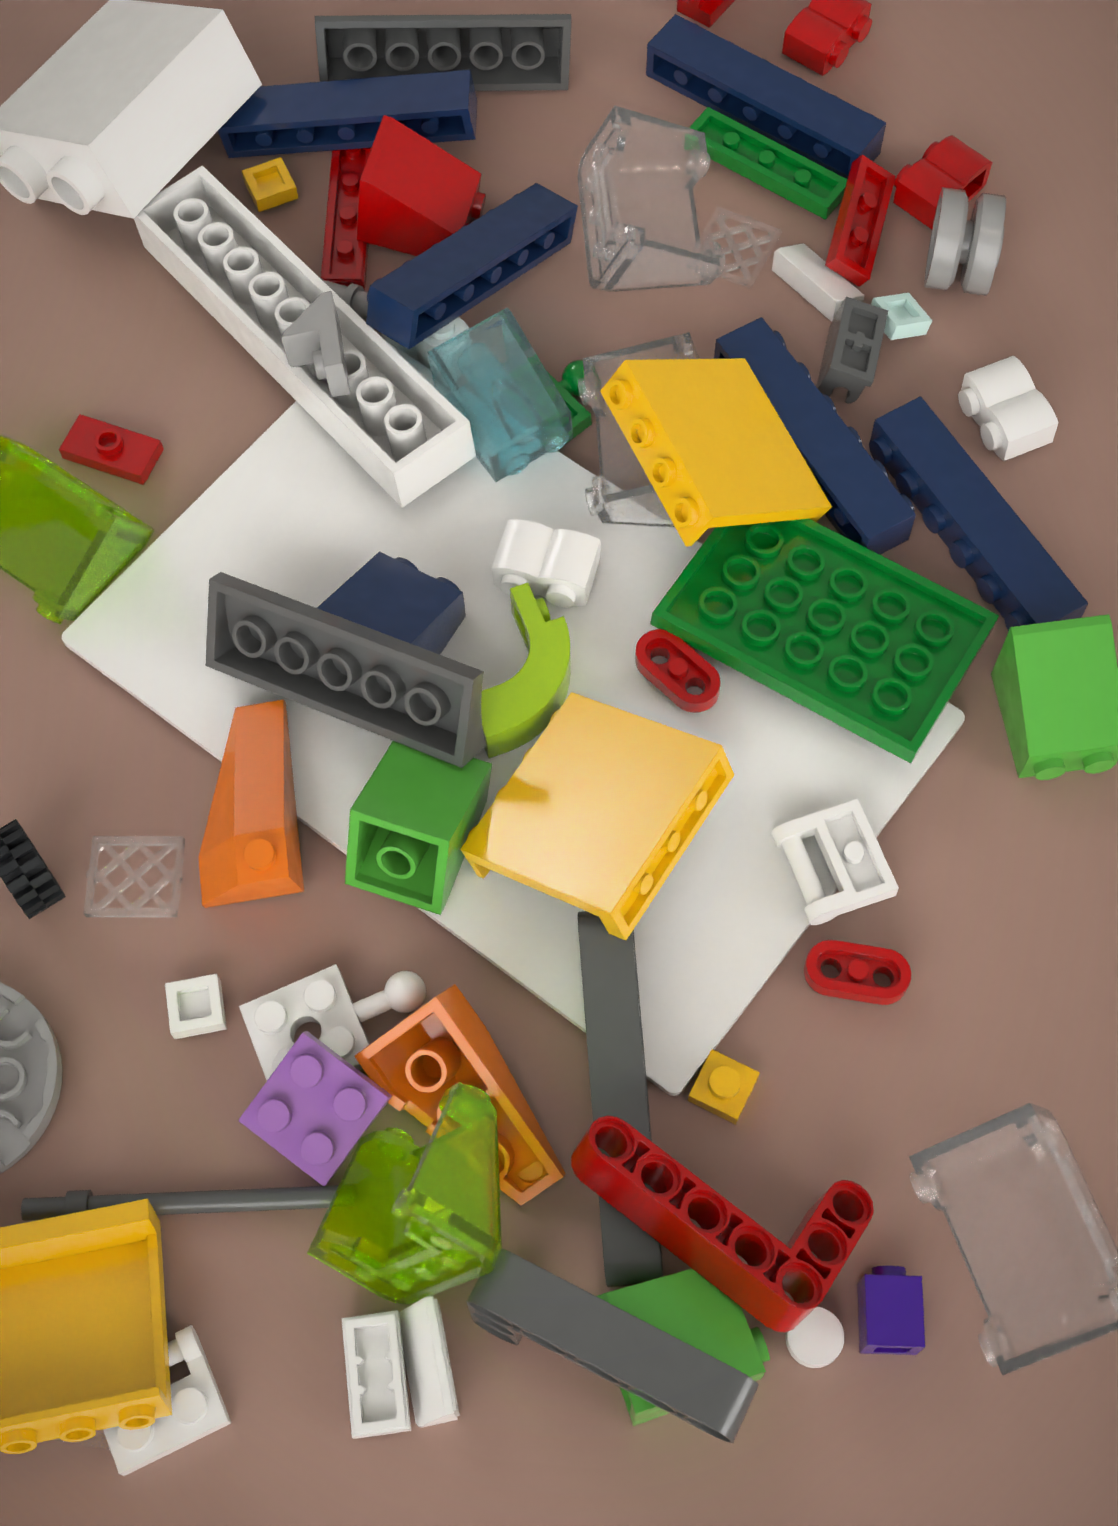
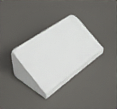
M804 243L777 249L774 252L772 271L831 322L846 297L858 301L864 300L865 295L844 277L826 267V262Z
M433 1296L424 1297L400 1312L403 1352L415 1422L418 1427L422 1428L458 1420L457 1416H460L440 1305L437 1298L434 1299Z

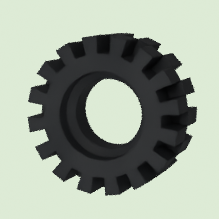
M15 819L1 827L0 878H2L25 915L31 919L66 896L19 822Z

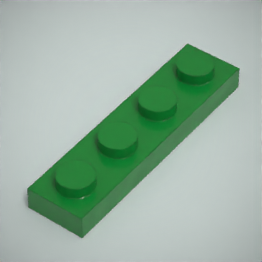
M707 107L684 133V145L824 220L829 217L843 199L848 179L710 107Z

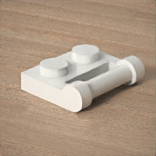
M858 798L784 822L771 831L777 848L784 849L805 898L807 906L804 908L810 925L823 924L832 920L837 915L896 896L899 887ZM815 836L839 893L826 897L802 842L804 838Z
M192 1325L176 1332V1339L168 1342L169 1367L185 1360L191 1375L170 1384L172 1415L155 1418V1422L152 1425L141 1429L129 1430L119 1426L103 1429L120 1475L130 1474L231 1424L203 1347Z

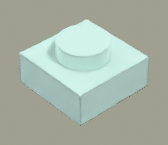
M910 293L875 297L872 300L871 305L888 310L884 333L890 340L927 334L932 319Z

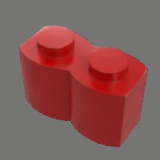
M812 0L808 7L802 9L785 30L782 54L822 76L827 74L832 67L839 68L846 59L849 48L856 41L861 43L869 33L872 25V19L869 18L872 4L866 0Z
M953 135L944 138L940 142L935 141L926 149L922 159L913 165L907 164L898 173L894 182L896 191L893 203L932 229L942 187L965 190L970 201L986 185L992 162Z

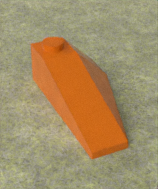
M284 699L235 707L198 857L202 906L205 908L304 892L287 709Z
M456 984L434 997L354 1056L368 1077L392 1095L388 1101L390 1105L399 1112L404 1109L428 1128L426 1133L439 1143L444 1140L469 1160L471 1168L520 1206L566 1175L486 1026Z

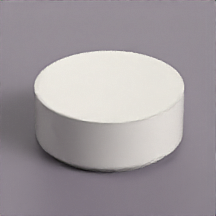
M816 1307L793 1330L786 1332V1345L791 1356L798 1363L810 1368H821L832 1363L842 1351L844 1330L839 1319L832 1312L825 1308Z

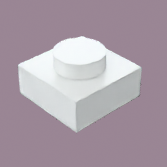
M218 974L165 983L170 1033L174 1039L227 1029L222 986Z

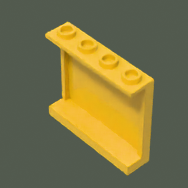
M745 358L625 360L600 390L686 547L692 546L708 528L811 519L817 522L832 507Z
M571 692L560 709L553 713L548 726L533 747L527 750L521 764L507 784L498 791L494 802L478 825L471 829L466 842L460 850L478 877L484 879L488 872L492 870L599 916L609 934L626 941L728 786L734 773L720 744Z
M148 1198L0 1227V1451L7 1454L25 1453L35 1449L38 1442L57 1438L68 1442L83 1441L95 1436L96 1430L116 1426L129 1430L141 1429L152 1425L155 1422V1418L172 1415L160 1220Z

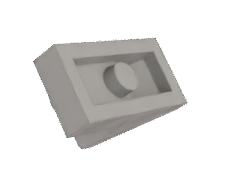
M332 291L323 292L285 330L281 341L288 364L291 367L314 364L318 380L327 379L331 396L336 397L350 394L340 322Z

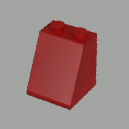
M383 115L360 178L357 240L414 256L420 255L434 244L459 231L463 226L469 225L473 218L478 219L481 217L486 199V194L479 192L482 174L396 119Z

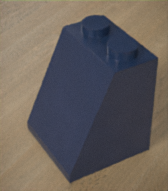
M380 551L317 607L320 610L439 655L466 617L463 591H460L456 584L446 578L438 577L436 579L419 571L412 562L405 558L397 557L394 559Z

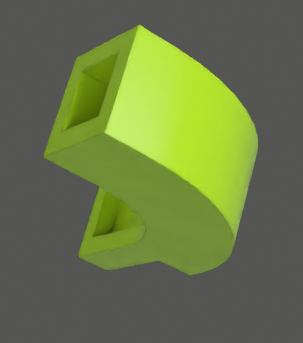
M529 583L510 588L511 612L529 653L526 662L511 679L497 686L482 690L481 715L486 742L484 749L488 759L519 748L538 736L548 726L553 713L560 709L564 703L570 684V636L565 618L562 616L551 620L544 599L542 597L535 599Z

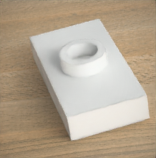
M399 1311L342 1318L352 1438L358 1439L411 1431Z

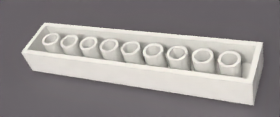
M203 166L159 192L134 218L143 245L151 255L402 508L476 456L470 421L371 326L367 325L347 303ZM332 291L340 322L350 394L336 397L331 396L327 379L318 380L314 364L291 367L288 364L281 341L285 330L321 293Z

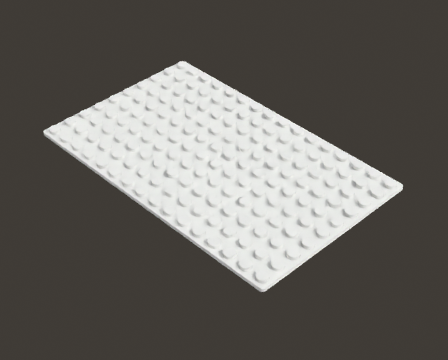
M387 342L470 421L476 454L473 459L402 508L295 401L63 632L62 640L66 647L221 762L235 707L284 699L287 709L297 819L347 855L350 809L393 740L205 666L209 579L223 572L317 608L379 551L394 559L397 557L405 558L412 562L419 571L436 579L438 577L446 578L456 584L460 591H463L466 617L440 655L484 671L482 690L502 684L515 676L523 667L529 654L511 612L510 595H507L500 587L494 585L492 565L507 521L509 519L528 520L543 524L554 530H574L600 539L601 559L586 605H573L569 608H562L551 604L541 595H534L535 599L541 597L544 599L551 620L564 616L568 626L571 675L565 700L573 692L720 744L734 773L728 786L634 928L646 1078L668 1095L677 1096L682 1093L705 1063L711 1051L715 1050L810 925L804 908L807 906L805 898L784 849L777 848L771 831L784 822L858 798L877 838L961 728L965 715L960 709L948 702L913 762L910 764L692 646L690 647L709 662L719 673L721 681L720 692L717 702L706 711L692 713L682 710L638 671L635 663V653L638 640L645 633L658 629L650 624L652 612L702 544L696 541L692 546L686 547L675 526ZM656 656L651 659L657 664H663L668 661L662 656ZM698 687L687 689V692L693 695H699L703 692ZM543 731L528 743L507 753L488 759L486 751L483 749L474 757L492 763L488 798L480 820L494 802L498 791L507 784L519 767L527 750L533 747ZM815 836L804 838L802 842L826 897L833 895L838 888ZM464 857L441 915L418 909L586 1033L578 933V912L585 910L492 870L488 872L484 879L480 878Z

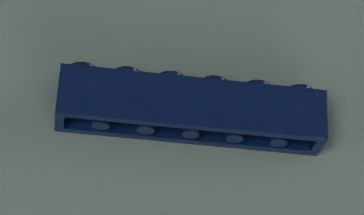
M676 14L647 44L646 76L705 107L712 108L848 179L852 162L862 154L874 161L881 153L886 122Z
M471 70L260 86L218 130L228 158L372 148L383 115L396 119L432 143L475 140L477 97Z
M535 183L521 193L515 194L508 201L495 209L489 210L485 215L469 225L463 226L456 233L434 244L412 260L406 261L402 266L386 276L375 280L370 285L367 293L368 309L366 324L405 348L411 349L570 244L578 205L538 183Z
M760 317L717 338L714 359L745 358L830 502L832 507L825 513V516L837 532L880 555L908 541L916 517L912 502L905 494H900L893 486L882 463L878 460H873L862 446V441L857 431L851 426L847 427L837 414L832 399L827 394H822L811 381V376L806 366L793 358L787 350L786 343L781 334L776 330L772 331L765 320Z
M921 396L875 419L869 442V449L873 459L880 461L895 479L900 494H905L921 512L926 527L932 533H937L947 545L954 563L960 568H965L976 582L978 592L983 600L993 604L1004 618L1008 631L1010 627L1082 618L1088 606L1087 600Z

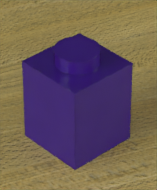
M901 1266L873 1267L872 1274H864L857 1284L859 1353L917 1355L925 1348L922 1276H906V1268Z

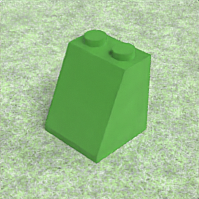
M1110 615L1010 627L991 672V677L1018 778L1035 776L1038 780H1049L1069 771L1085 770L1086 773L1095 774L1111 769L1118 762V665Z
M392 741L350 809L345 884L441 915L465 857L460 849L466 842L471 829L478 825L486 805L492 763L473 758L461 768Z
M693 1269L597 1296L741 1371L755 1381L760 1380L766 1372L763 1363L769 1361L770 1356L759 1327L750 1329L742 1307ZM620 1387L633 1427L668 1414V1412Z

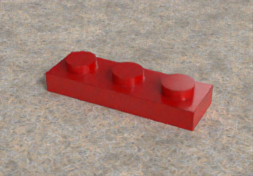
M863 154L851 164L825 263L826 267L858 287L870 280L896 178L895 175Z

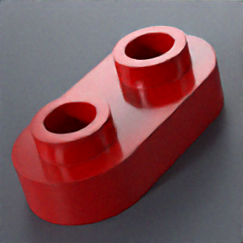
M655 629L645 633L638 640L635 653V663L638 671L679 708L687 712L699 713L710 709L717 702L721 684L719 673L681 638L664 629ZM656 656H662L668 661L663 664H657L651 659ZM698 687L703 692L699 695H693L688 693L687 689Z
M825 940L817 943L809 951L804 965V976L809 986L821 995L878 1005H889L900 1000L906 993L911 982V968L907 960L900 953L892 949L838 940ZM832 965L838 970L839 976L828 978L822 973L821 967ZM878 973L885 974L889 977L891 984L886 987L879 986L875 983L873 976Z

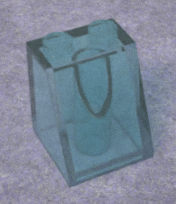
M508 307L427 352L435 389L470 421L476 457L495 482L508 475L520 473L530 462L546 453L558 451L568 440L573 438L571 411Z

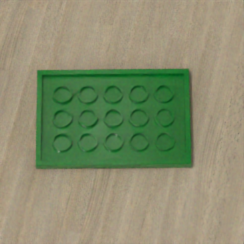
M811 519L715 527L652 612L650 624L658 629H664L695 649L911 764L993 630L999 615Z

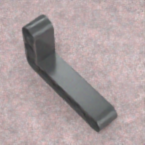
M499 1247L493 1249L466 1301L474 1323L496 1337L518 1345L522 1336L696 1428L728 1443H734L759 1386L755 1380L741 1371L520 1256Z

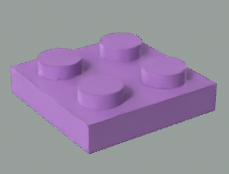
M305 1031L299 1036L238 1121L325 1187L378 1117L392 1095L308 1031Z

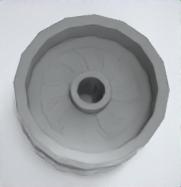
M942 187L930 238L924 287L947 290L953 284L958 264L961 263L960 283L964 293L987 296L1003 244L1006 211L1005 195L982 193L974 204L971 219L967 220L969 200L965 190Z

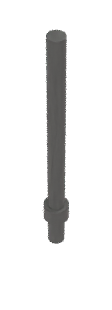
M333 1185L325 1187L309 1186L93 1195L91 1190L67 1191L65 1197L24 1198L21 1205V1216L23 1221L41 1220L147 1198L156 1215L344 1208L355 1206L354 1185Z

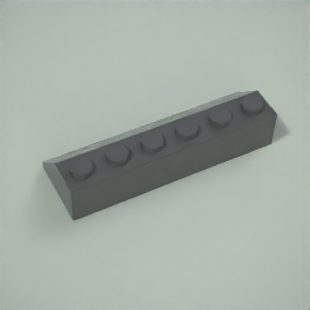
M571 14L315 16L320 82L471 70L475 91L568 90Z

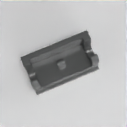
M849 297L845 298L829 328L816 385L822 394L830 396L833 394L834 388H846L848 391L845 402L849 404L859 398L865 386L871 387L876 372L888 310Z

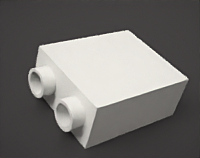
M109 0L0 106V183L14 197L28 204L41 199L64 204L67 208L80 215H87L91 210L134 219L262 85L223 9L136 0Z

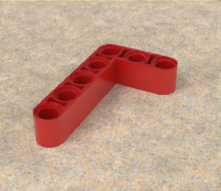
M604 1116L595 1120L571 1156V1167L576 1177L583 1184L762 1324L777 1332L793 1330L823 1301L871 1221L874 1212L873 1201L869 1193L861 1185L848 1180L837 1181L807 1211L792 1237L785 1245L634 1127L618 1117ZM598 1148H601L604 1151H606L609 1154V1156L603 1154ZM644 1183L650 1185L655 1192L649 1190ZM690 1218L696 1221L701 1228L695 1226V1224L690 1220ZM737 1255L741 1256L747 1264L743 1263ZM784 1291H786L787 1293H789V1295L793 1298V1300H791V1299L785 1294Z

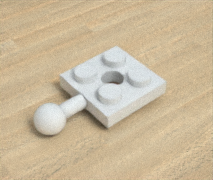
M337 964L245 1003L239 1006L266 1080L269 1079L294 1045L296 1030L307 1022H315L321 1025L319 1040L356 1069L362 1070L363 1068L354 1056L370 1044L361 1022L387 1012L390 1009L400 1013H410L417 1010L425 1000L426 986L421 977L416 973L400 971L388 979L383 991L353 1003Z

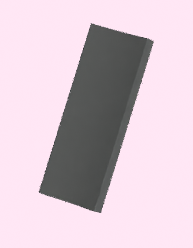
M223 572L209 579L205 666L461 768L486 747L481 715L484 671Z

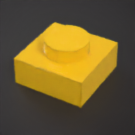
M282 157L242 170L244 183L258 212L299 199L296 185Z
M711 1049L688 1095V1101L736 1125L759 1078L760 1072Z

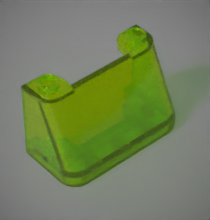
M0 434V569L34 591L32 598L39 604L36 608L39 614L58 624H62L64 619L75 621L143 550L154 529L41 453L15 439Z
M461 1082L446 1089L439 1101V1108L442 1111L428 1144L422 1147L415 1145L414 1139L408 1133L394 1127H387L384 1131H373L362 1137L307 1254L377 1296L404 1305L412 1304L424 1297L435 1295L491 1273L502 1250L497 1110L490 1102L489 1095L475 1086L464 1085Z

